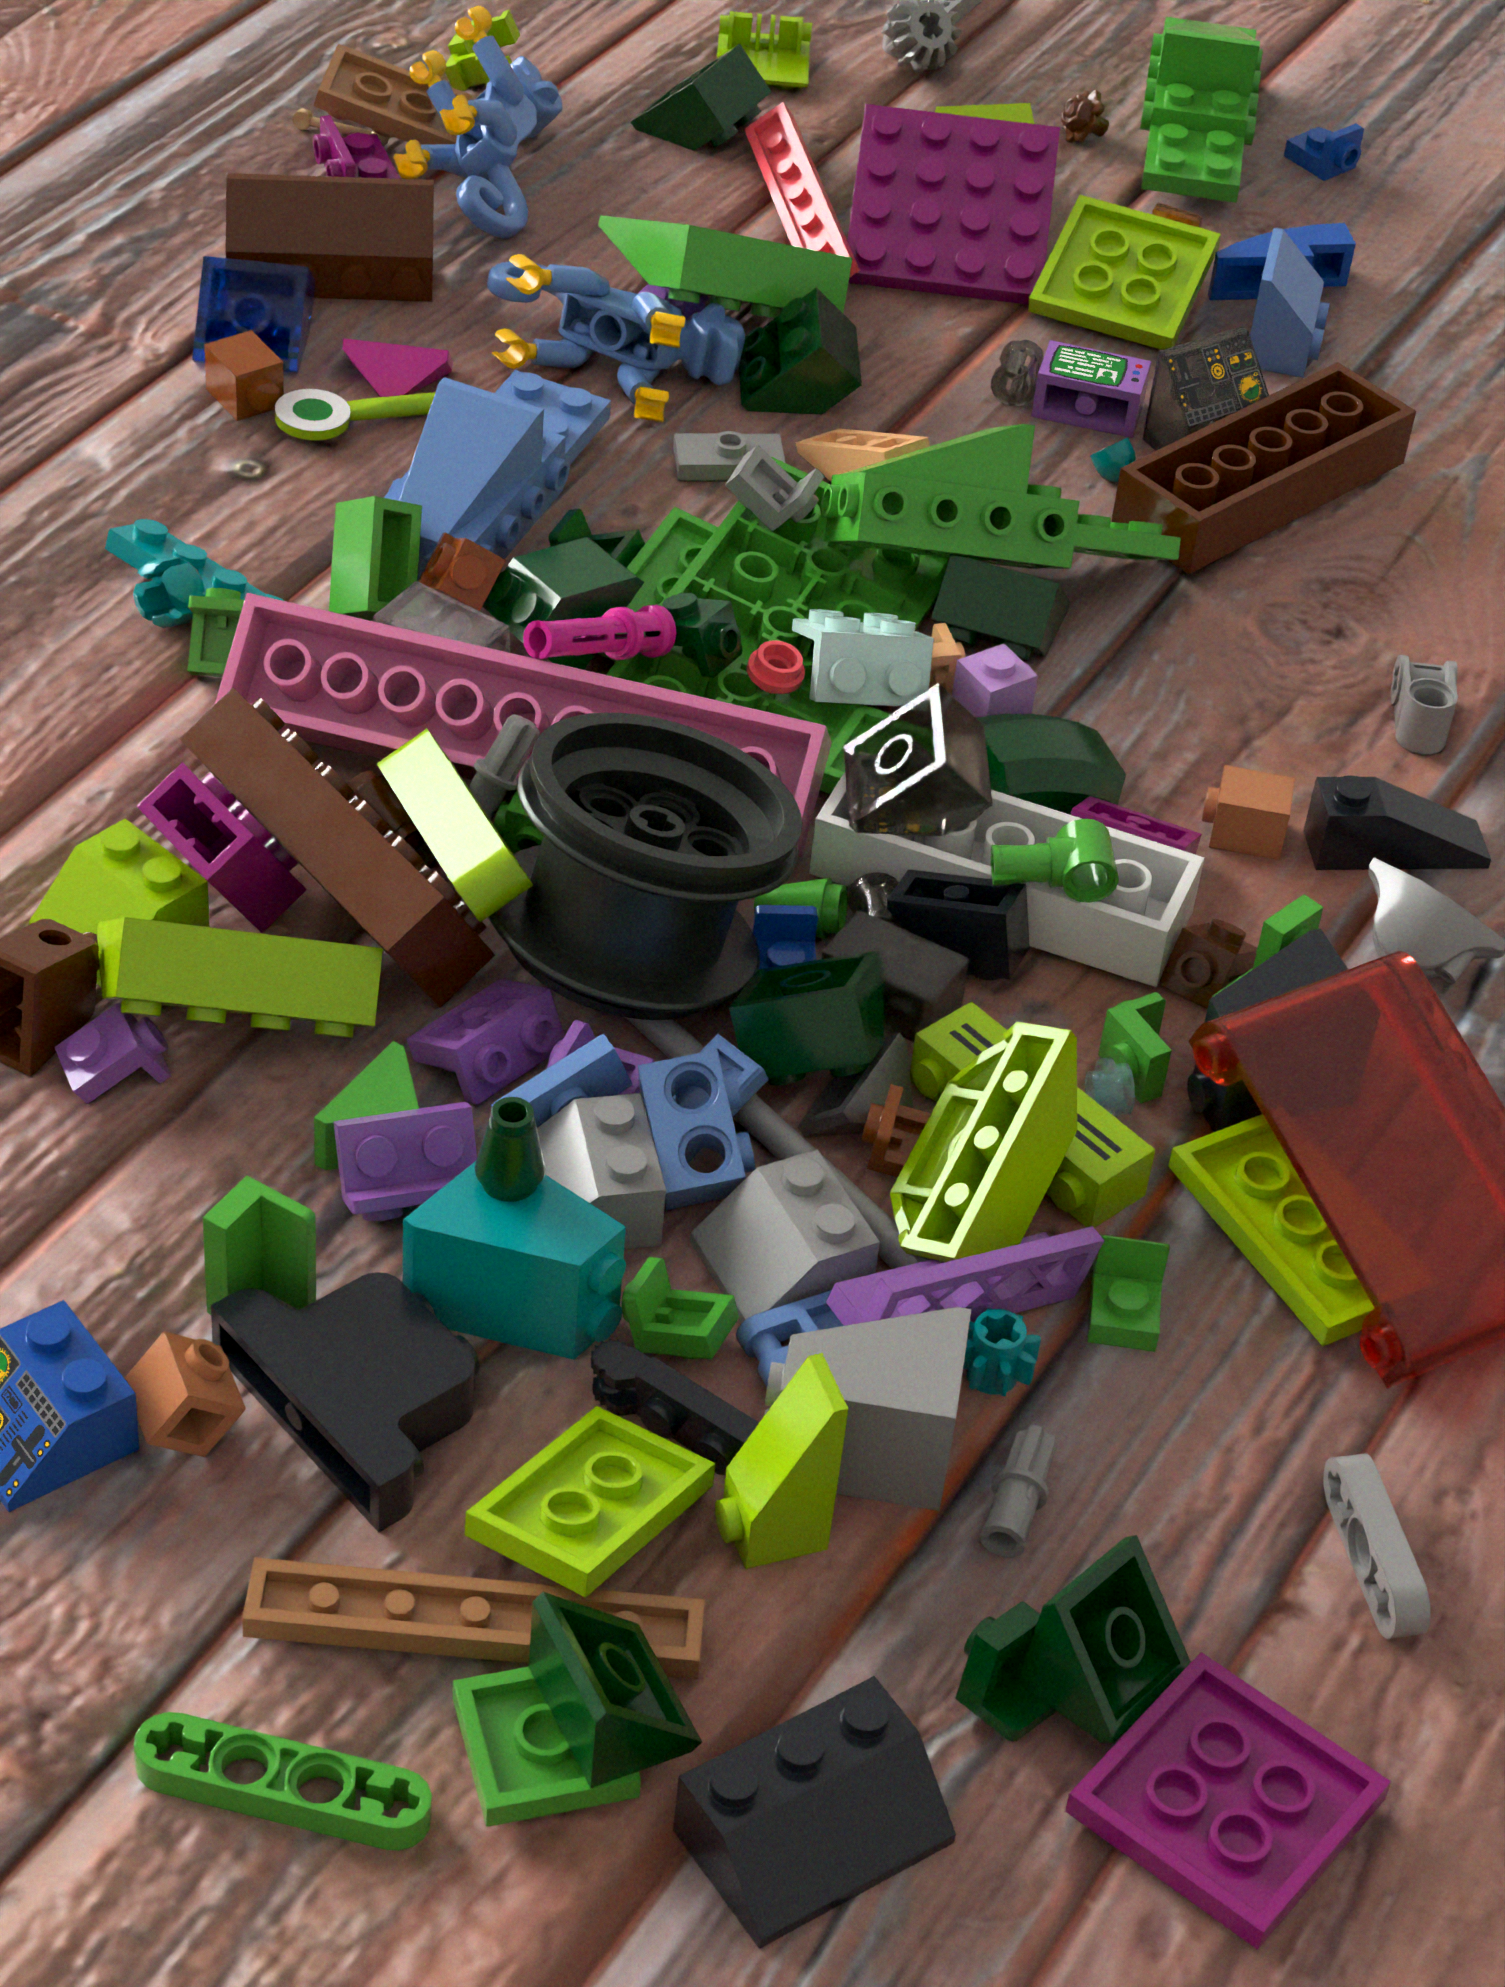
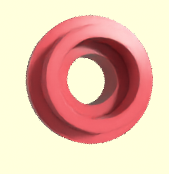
M771 640L761 644L750 655L746 668L752 682L765 692L771 694H787L796 691L802 685L805 676L801 653L791 644L778 640Z

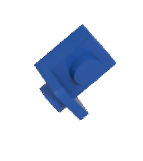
M1355 123L1335 132L1320 127L1310 129L1307 132L1287 139L1284 157L1321 180H1328L1356 168L1361 155L1364 128Z
M758 905L755 907L752 932L757 940L760 951L759 969L816 960L815 938L818 921L816 907L792 905Z

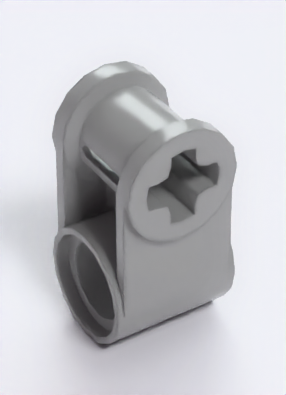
M1398 655L1392 677L1391 704L1394 705L1395 737L1403 748L1422 755L1439 753L1445 748L1458 699L1456 688L1457 662L1446 661L1443 666L1410 662L1409 656Z

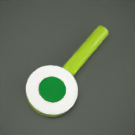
M300 389L286 393L277 400L275 404V422L282 431L293 437L305 440H326L344 433L348 429L350 421L426 415L429 413L435 392L345 401L340 396L325 390Z

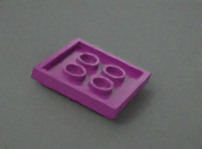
M1200 1652L1069 1793L1065 1812L1258 1950L1383 1803L1391 1781Z

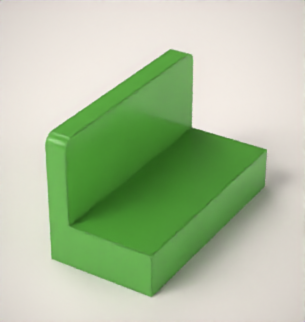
M248 1175L245 1176L203 1217L207 1313L211 1315V1305L236 1291L249 1288L266 1291L294 1308L302 1309L316 1301L315 1213L308 1207Z

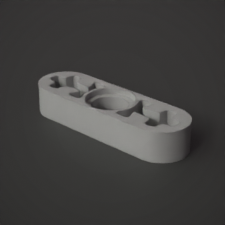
M1365 1453L1329 1458L1324 1467L1323 1477L1327 1505L1380 1634L1386 1639L1425 1634L1428 1631L1431 1617L1427 1587L1374 1461Z

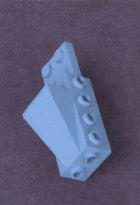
M517 370L505 380L495 393L443 377L438 383L410 469L401 479L397 478L394 480L389 492L384 497L422 505L417 581L443 532L454 538H467L505 559L563 491V487L568 479L571 463L610 419L611 400L590 394L587 390L581 388H571L543 379L537 374L524 373ZM417 584L418 591L444 599L443 597Z

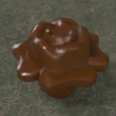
M1098 90L1092 92L1084 91L1082 95L1077 94L1074 98L1068 99L1064 104L1061 122L1063 123L1062 128L1066 131V141L1081 143L1090 133L1097 137H1102L1107 132L1109 121L1101 116L1105 105L1101 102V92Z

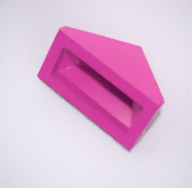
M343 338L342 349L347 358L380 397L412 394L452 372L453 359L448 350Z

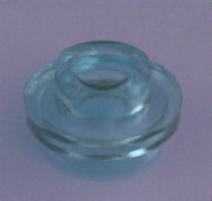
M1111 1057L1099 1058L1096 1062L1095 1070L1086 1073L1085 1093L1116 1118L1119 1115L1132 1113L1135 1098L1132 1071L1128 1063H1115Z

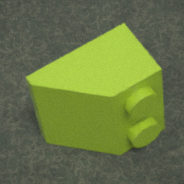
M125 818L75 846L31 917L29 925L40 919H52L82 934L85 932L97 934L98 922L129 917L210 927L208 881ZM99 969L97 971L96 984L101 987V976Z

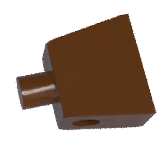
M40 919L0 938L1 1063L31 1076L56 1053L55 1046L81 1029L91 1019L95 1011L97 971L100 969L97 934L92 932L82 934L52 919Z

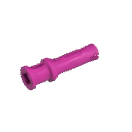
M643 606L637 612L627 607H616L609 609L604 615L597 618L532 621L524 631L523 642L526 652L534 659L605 653L612 659L626 660L633 658L638 653L650 658L666 655L675 643L677 632L672 614L663 606ZM660 631V635L649 637L645 636L644 632Z

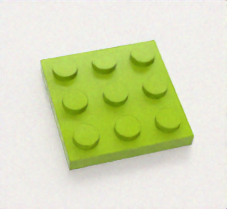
M1079 194L1029 297L1028 312L1172 352L1215 254L1219 249L1221 233Z

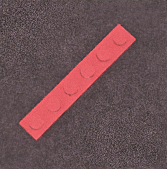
M782 102L747 126L744 131L791 245L853 258L850 271L851 277L859 272L860 269L794 116Z

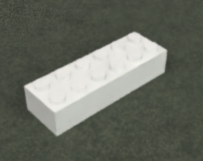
M859 748L815 819L809 874L821 878L830 877L833 882L885 899L890 896L908 869L992 879L990 867L991 845L1012 846L1046 843L1047 838L1056 837L1057 832L1064 825L1082 818L936 772L939 803H924L919 766H916L918 770L913 773L897 772V778L891 779L890 786V778L885 777V771L858 770L855 767L857 763L884 764V758L887 756ZM860 755L862 758L857 760L855 756ZM868 755L871 759L865 760L864 756ZM896 759V764L912 765L903 761H898ZM857 787L899 788L901 805L858 803ZM905 789L917 790L918 805L906 804ZM907 790L908 804H912V803H909V802H913V800H912V801H909V800H911V798L909 799V797H908V791H914V792H915V794H914V795H915V798H913V799H915V804H917V802H916V790ZM876 806H894L897 808L898 833H884L876 830ZM867 808L869 812H859L858 809ZM899 808L939 809L942 833L940 835L902 833ZM868 816L870 819L864 821L860 820L859 817ZM869 824L870 828H861L859 825ZM1105 826L1109 830L1119 877L1116 889L1108 897L1100 901L1088 903L1078 902L1070 898L1064 892L1063 887L1050 888L1048 882L1025 883L1029 945L1072 961L1157 987L1182 928L1186 927L1193 913L1204 857Z

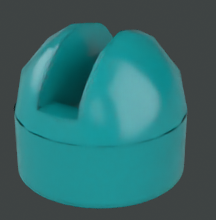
M1128 437L1090 455L1097 472L1102 478L1110 482H1118L1120 469L1136 461L1135 451Z

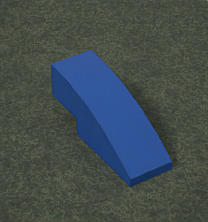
M1345 223L1315 224L1284 229L1324 281L1323 287L1347 286L1356 243ZM1272 232L1234 243L1216 252L1208 291L1210 300H1248L1258 298Z

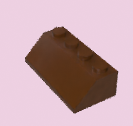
M227 173L225 247L227 295L432 302L434 180Z

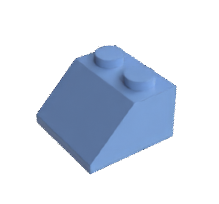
M1275 227L1273 228L1261 278L1247 350L1252 349L1257 362L1255 369L1304 378L1308 358L1318 360L1330 303L1320 301L1324 285L1322 278L1285 230Z

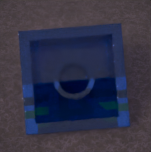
M203 256L192 361L205 363L204 344L252 330L283 361V372L298 373L310 334L315 279L309 268Z

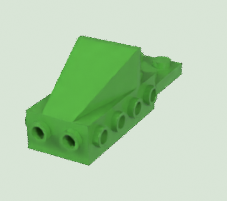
M1166 17L1163 34L1154 33L1140 130L1148 131L1141 189L1237 203L1244 145L1252 146L1257 119L1255 116L1259 98L1258 88L1263 49L1260 48V41L1256 40L1255 29Z
M1030 424L984 429L849 472L832 475L831 484L826 485L821 502L822 516L827 518L824 542L950 558V554H955L984 563L1027 569H1071L1073 552L1134 561L1178 560L1181 537L1161 535L1163 526L1161 524L1129 521V524L1111 522L1109 517L1078 514L1080 501L1060 498L1062 488L1046 485H1028L1035 425Z

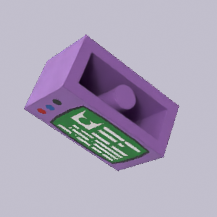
M1050 340L1038 372L1031 417L1133 438L1144 405L1151 361Z

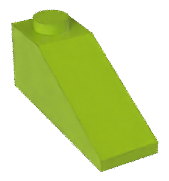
M823 1353L810 1355L806 1358L726 1468L723 1499L716 1500L715 1502L716 1522L725 1543L734 1542L745 1569L828 1550L849 1408Z

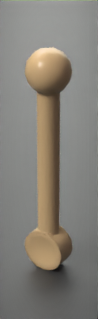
M306 108L299 109L293 115V124L300 130L308 129L310 126L320 128V118L314 117L312 112ZM334 122L339 133L377 134L371 130ZM377 134L382 145L386 146L389 137Z

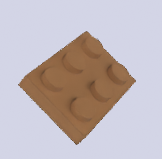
M337 44L318 89L314 107L325 110L336 119L351 120L372 128L374 132L384 137H395L406 142L415 139L419 141L420 146L456 144L457 135L447 133L441 117L426 93L429 88L427 84L414 82L408 70ZM452 88L456 96L464 95L467 101L473 100V95Z

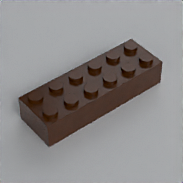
M1337 362L1120 469L1111 521L1129 524V521L1163 525L1161 535L1181 537L1178 560L1168 561L1187 574H1191L1404 464L1416 410Z
M233 687L179 739L246 810L441 1008L495 956L492 950L479 937L487 928L483 922L480 923L470 908L461 901L462 898L436 871L432 872L424 864L425 861L399 834L396 836L389 829L385 834L381 835L389 826L366 801L360 800L356 795L348 801L346 800L354 791L329 765L325 766L320 761L316 766H312L319 759V756L295 731L291 732L286 728L281 734L278 732L285 723L263 699L259 697L251 705Z

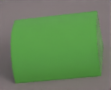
M378 496L336 503L329 599L330 612L369 621L415 619L422 505Z

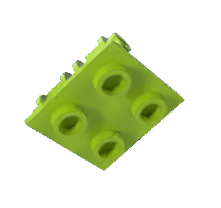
M730 11L729 16L720 15L717 58L738 44H741L766 84L785 90L795 87L808 88L812 23L803 22V17L780 16L779 35H775L776 15H771L770 33L763 34L761 33L762 14L757 13L756 33H751L753 13Z

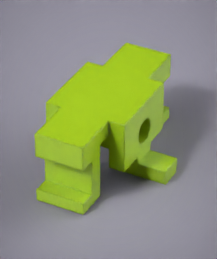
M510 10L503 11L501 16L492 18L491 29L486 33L487 36H494L499 47L515 44L520 36ZM472 20L471 23H472L473 27L475 28L474 21ZM455 33L448 45L451 56L446 62L445 71L452 88L465 91L468 87L484 83L487 85L490 79L472 49L475 44L473 39L464 40L457 33ZM505 56L509 64H511L510 56Z

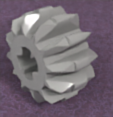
M899 0L898 5L895 4L889 8L886 17L890 22L883 26L881 33L892 38V42L887 45L886 52L897 51L900 54L898 66H905L911 63L914 73L923 72L927 68L936 70L945 64L946 59L956 53L958 47L954 41L960 37L962 30L952 25V21L956 19L958 12L950 11L947 13L944 9L946 0Z

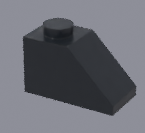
M908 869L887 898V910L950 972L970 974L982 980H1010L1030 949L1025 883L994 886L992 879Z

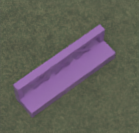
M1093 1226L1050 1237L1046 1232L1023 1237L1020 1244L948 1262L932 1259L837 1282L834 1284L826 1303L844 1326L954 1307L971 1309L970 1320L975 1323L978 1316L985 1312L987 1308L1003 1309L1018 1313L1075 1298L1104 1239Z

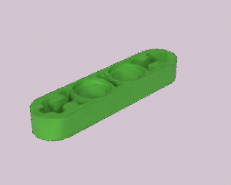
M165 1712L154 1715L143 1722L135 1734L133 1745L138 1778L147 1788L161 1794L384 1850L400 1851L411 1848L422 1841L430 1829L432 1794L429 1785L419 1774L405 1768L184 1713ZM171 1744L183 1747V1752H175L171 1756L170 1761L157 1759V1754H165ZM211 1752L209 1771L207 1773L200 1772L199 1764L206 1766V1753ZM244 1758L261 1762L267 1768V1772L261 1779L247 1785L231 1782L223 1775L224 1770L229 1764ZM317 1777L332 1779L342 1787L338 1797L323 1804L305 1800L298 1790L302 1784ZM362 1789L366 1790V1797L361 1796L360 1810L356 1811L354 1810L356 1790ZM395 1800L408 1803V1808H403L397 1818L384 1816V1810H390Z

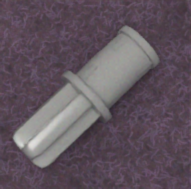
M516 714L507 718L485 759L479 758L476 760L474 768L477 773L469 785V789L491 821L508 791L517 789V775L540 735V731L533 722Z
M1030 1424L1027 1430H1020L1016 1433L1005 1468L999 1470L994 1475L991 1489L995 1497L986 1523L981 1529L980 1536L982 1537L980 1541L988 1551L1002 1557L1021 1555L1026 1547V1539L1035 1511L1041 1509L1046 1504L1049 1491L1045 1481L1057 1448V1441L1054 1435L1044 1432L1041 1425Z

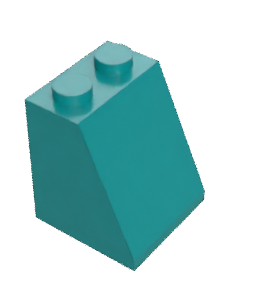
M475 1161L403 1219L402 1282L412 1293L419 1292L429 1301L436 1317L449 1330L574 1360L595 1341L601 1342L609 1338L621 1320L622 1277L626 1269V1261L624 1260L626 1226L546 1174L532 1195L520 1201L505 1202L497 1200L485 1192L475 1174Z

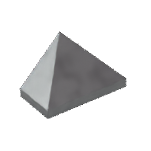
M897 1033L885 1037L882 1047L872 1063H868V1067L865 1070L847 1076H833L797 1126L804 1137L863 1134L871 1102L884 1106L890 1084L904 1087L899 1105L913 1108L907 1042L902 1035Z

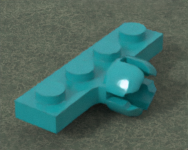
M139 519L131 525L109 528L105 549L138 570L137 573L141 577L153 580L136 584L133 596L141 616L152 621V624L167 628L192 621L193 613L188 608L189 596H205L207 588H224L241 592V600H245L246 593L284 601L279 597L265 594L247 582V578L243 574L225 569L207 557L206 551L202 548L186 544L168 533V528L160 522Z

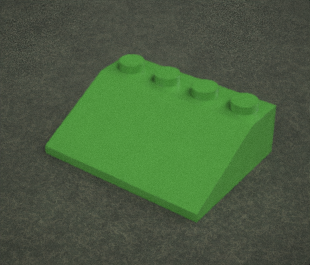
M600 215L599 227L649 285L669 288L668 299L699 304L701 294L711 296L710 304L718 303L726 310L740 311L741 303L743 302L752 304L750 314L776 318L791 300L798 297L803 298L817 287L844 313L853 259L851 257L693 225Z

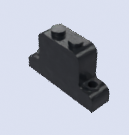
M383 1272L363 1275L298 1310L285 1308L273 1295L266 1291L250 1288L236 1291L211 1305L212 1343L222 1347L229 1360L231 1372L377 1532L383 1531L406 1517L414 1504V1479L424 1472V1464L419 1452L464 1427L473 1415L474 1374L479 1372L480 1364L477 1354L468 1340L461 1335L454 1336L436 1317L431 1304L421 1293H412L397 1277Z

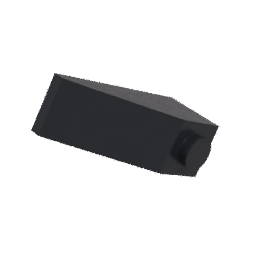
M1353 775L1316 777L1303 830L1316 870H1369V864L1374 857L1397 869L1489 868L1491 857L1477 820L1377 777H1358Z

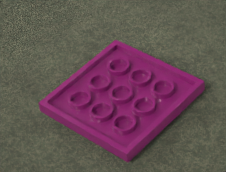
M865 104L847 238L860 271L849 278V283L1029 305V297L1046 263L1060 127Z

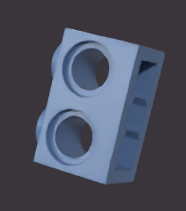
M717 1049L638 1065L640 1092L666 1188V1210L726 1198L746 1179L745 1173L756 1169L748 1131L736 1133L731 1109L741 1108L740 1093L734 1068L721 1069ZM693 1085L704 1089L710 1098L699 1108L687 1109L678 1105L674 1101L673 1096L680 1088ZM709 1148L718 1152L724 1162L713 1172L700 1173L692 1169L686 1160L695 1150Z

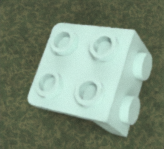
M810 609L809 619H793L792 631L814 640L809 699L815 702L927 708L934 638L915 631V622L898 620L897 615L885 613H864V621L860 622V619L843 617V612L822 609Z

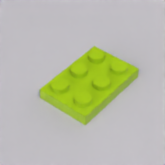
M596 1406L467 1510L464 1535L586 1598L713 1487L715 1463Z

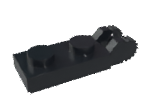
M610 1339L606 1342L601 1341V1344L595 1345V1350L591 1351V1368H593V1374H597L595 1378L593 1377L592 1391L593 1395H595V1401L598 1400L600 1406L606 1405V1409L617 1416L637 1414L650 1432L665 1439L673 1438L697 1455L714 1462V1473L726 1475L727 1466L757 1427L758 1421L657 1358H650L632 1346L627 1347L626 1342L621 1343L618 1339L616 1341H611Z

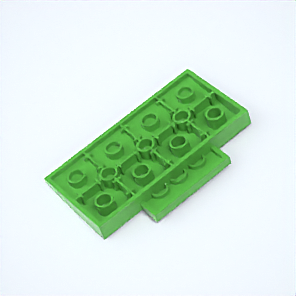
M771 457L797 483L808 475V473ZM821 481L814 493L819 498L815 507L799 522L795 523L789 518L773 532L750 509L743 506L739 500L719 527L674 506L627 567V569L644 581V584L627 608L637 612L643 606H663L662 604L667 598L680 593H693L697 598L731 601L737 627L741 634L743 649L741 656L714 678L701 676L693 647L673 646L670 652L661 657L650 658L638 653L633 658L626 660H615L605 653L597 654L615 662L606 675L826 725L831 742L833 743L858 704L815 702L809 699L814 640L792 631L793 619H809L810 609L843 612V617L860 619V622L864 621V613H885L897 615L898 620L915 622V631H917L937 601L949 558L824 542L827 518L822 516L821 502L824 489L829 484ZM771 640L783 641L791 644L801 653L805 676L802 685L796 691L787 694H771L759 688L749 678L746 669L749 657L764 642Z

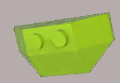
M1016 1022L1003 1033V1041L979 1054L946 1084L890 1191L894 1219L899 1231V1244L906 1254L948 1262L1021 1243L1077 1132V1037L1071 1030Z

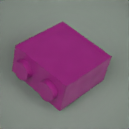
M182 762L136 806L196 870L261 933L307 890L290 872L298 862L210 772L200 781Z

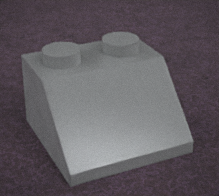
M641 1093L574 1099L537 1128L545 1163V1174L626 1226L624 1249L661 1246L666 1188Z
M818 1149L757 1167L691 1232L690 1237L691 1244L722 1294L734 1295L739 1315L738 1320L741 1324L755 1314L830 1291L837 1282L874 1274L876 1272L880 1241Z

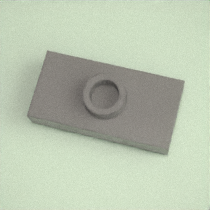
M723 431L720 433H674L673 451L677 478L680 481H728L744 455L757 445L770 457L785 463L781 435L741 434L735 431Z

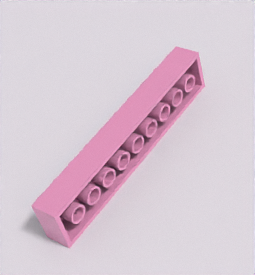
M246 593L215 702L216 704L234 687L251 705L260 697L285 723L278 731L280 734L288 728L291 732L295 731L304 741L381 759L387 757L427 728L460 776L473 780L477 773L474 768L476 760L479 758L485 759L507 718L513 714L533 722L540 731V734L556 722L589 713L638 714L676 722L710 734L737 747L763 764L787 787L797 802L802 817V832L797 843L798 857L803 855L832 744L826 725L251 593Z

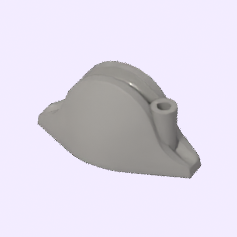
M1375 857L1369 864L1368 874L1378 897V906L1373 926V943L1379 957L1393 971L1415 979H1430L1439 976L1449 983H1455L1473 959L1501 958L1505 955V939L1458 903L1425 882Z

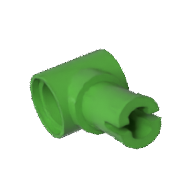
M1093 819L1074 820L1064 825L1057 832L1056 837H1048L1046 843L1012 846L991 845L990 867L994 886L1012 883L1048 882L1050 888L1063 887L1064 892L1070 898L1078 902L1090 903L1108 897L1116 889L1119 882L1109 830L1103 823Z

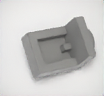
M757 445L744 455L725 486L737 497L743 506L750 509L773 532L789 518L795 523L799 522L815 507L819 498L814 493L823 480L824 475L815 468L797 483Z

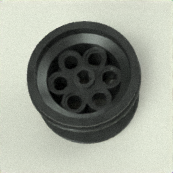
M604 712L566 718L545 729L537 738L531 756L521 767L517 780V791L521 805L531 822L544 836L541 845L523 849L513 854L533 883V886L489 916L492 925L507 943L516 960L539 982L563 997L591 1009L626 1018L642 1020L677 1019L693 1015L704 1009L722 1005L737 998L759 970L760 951L751 928L736 908L741 900L755 898L777 889L794 872L798 861L799 851L797 843L802 832V817L793 795L775 774L747 753L717 737L676 722L638 714Z

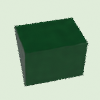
M1137 1535L1123 1538L1043 1605L1016 1680L1019 1685L1101 1743H1112L1121 1737L1191 1663Z
M542 1592L532 1601L529 1669L590 1788L691 1753L702 1743L700 1736L638 1623L546 1592Z

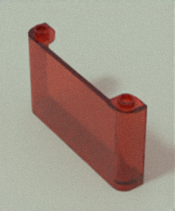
M1396 951L1202 1023L1188 1040L1193 1049L1194 1059L1199 1070L1221 1086H1228L1243 1079L1374 1306V1309L1363 1320L1362 1334L1359 1341L1360 1349L1366 1362L1373 1369L1377 1370L1386 1388H1391L1504 1339L1505 1107L1418 963L1409 954Z

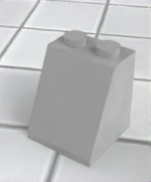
M954 1307L792 1334L790 1336L786 1363L771 1362L765 1397V1405L767 1406L773 1405L808 1356L823 1353L849 1408L836 1494L940 1511L956 1422L971 1309Z

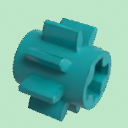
M987 1308L985 1312L978 1316L975 1323L970 1320L963 1369H966L970 1389H977L990 1395L1000 1394V1396H1006V1393L1015 1387L1017 1381L1026 1385L1032 1383L1041 1337L1033 1334L1026 1335L1027 1328L1023 1321V1316L1003 1309Z

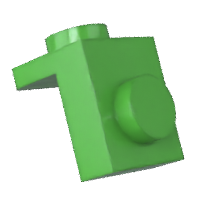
M207 588L205 596H189L188 608L193 613L187 671L191 675L223 677L244 600H241V592L224 588Z
M1153 992L1134 1000H1126L1115 1007L1107 1009L1098 1052L1099 1057L1106 1063L1114 1079L1123 1083L1141 1104L1162 1096L1172 1052L1168 1045L1159 1037L1166 1000L1158 992Z
M649 1257L634 1279L626 1285L622 1296L621 1307L623 1317L626 1322H629L635 1348L643 1353L680 1356L685 1359H712L739 1319L734 1295L671 1289L663 1258Z

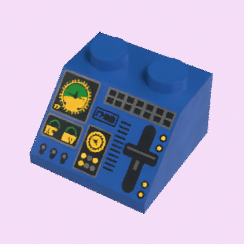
M64 1300L0 1329V1501L8 1512L139 1450L136 1393Z

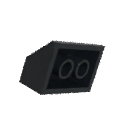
M875 1676L678 1777L673 1831L759 1949L948 1847L955 1841L956 1833L920 1733Z

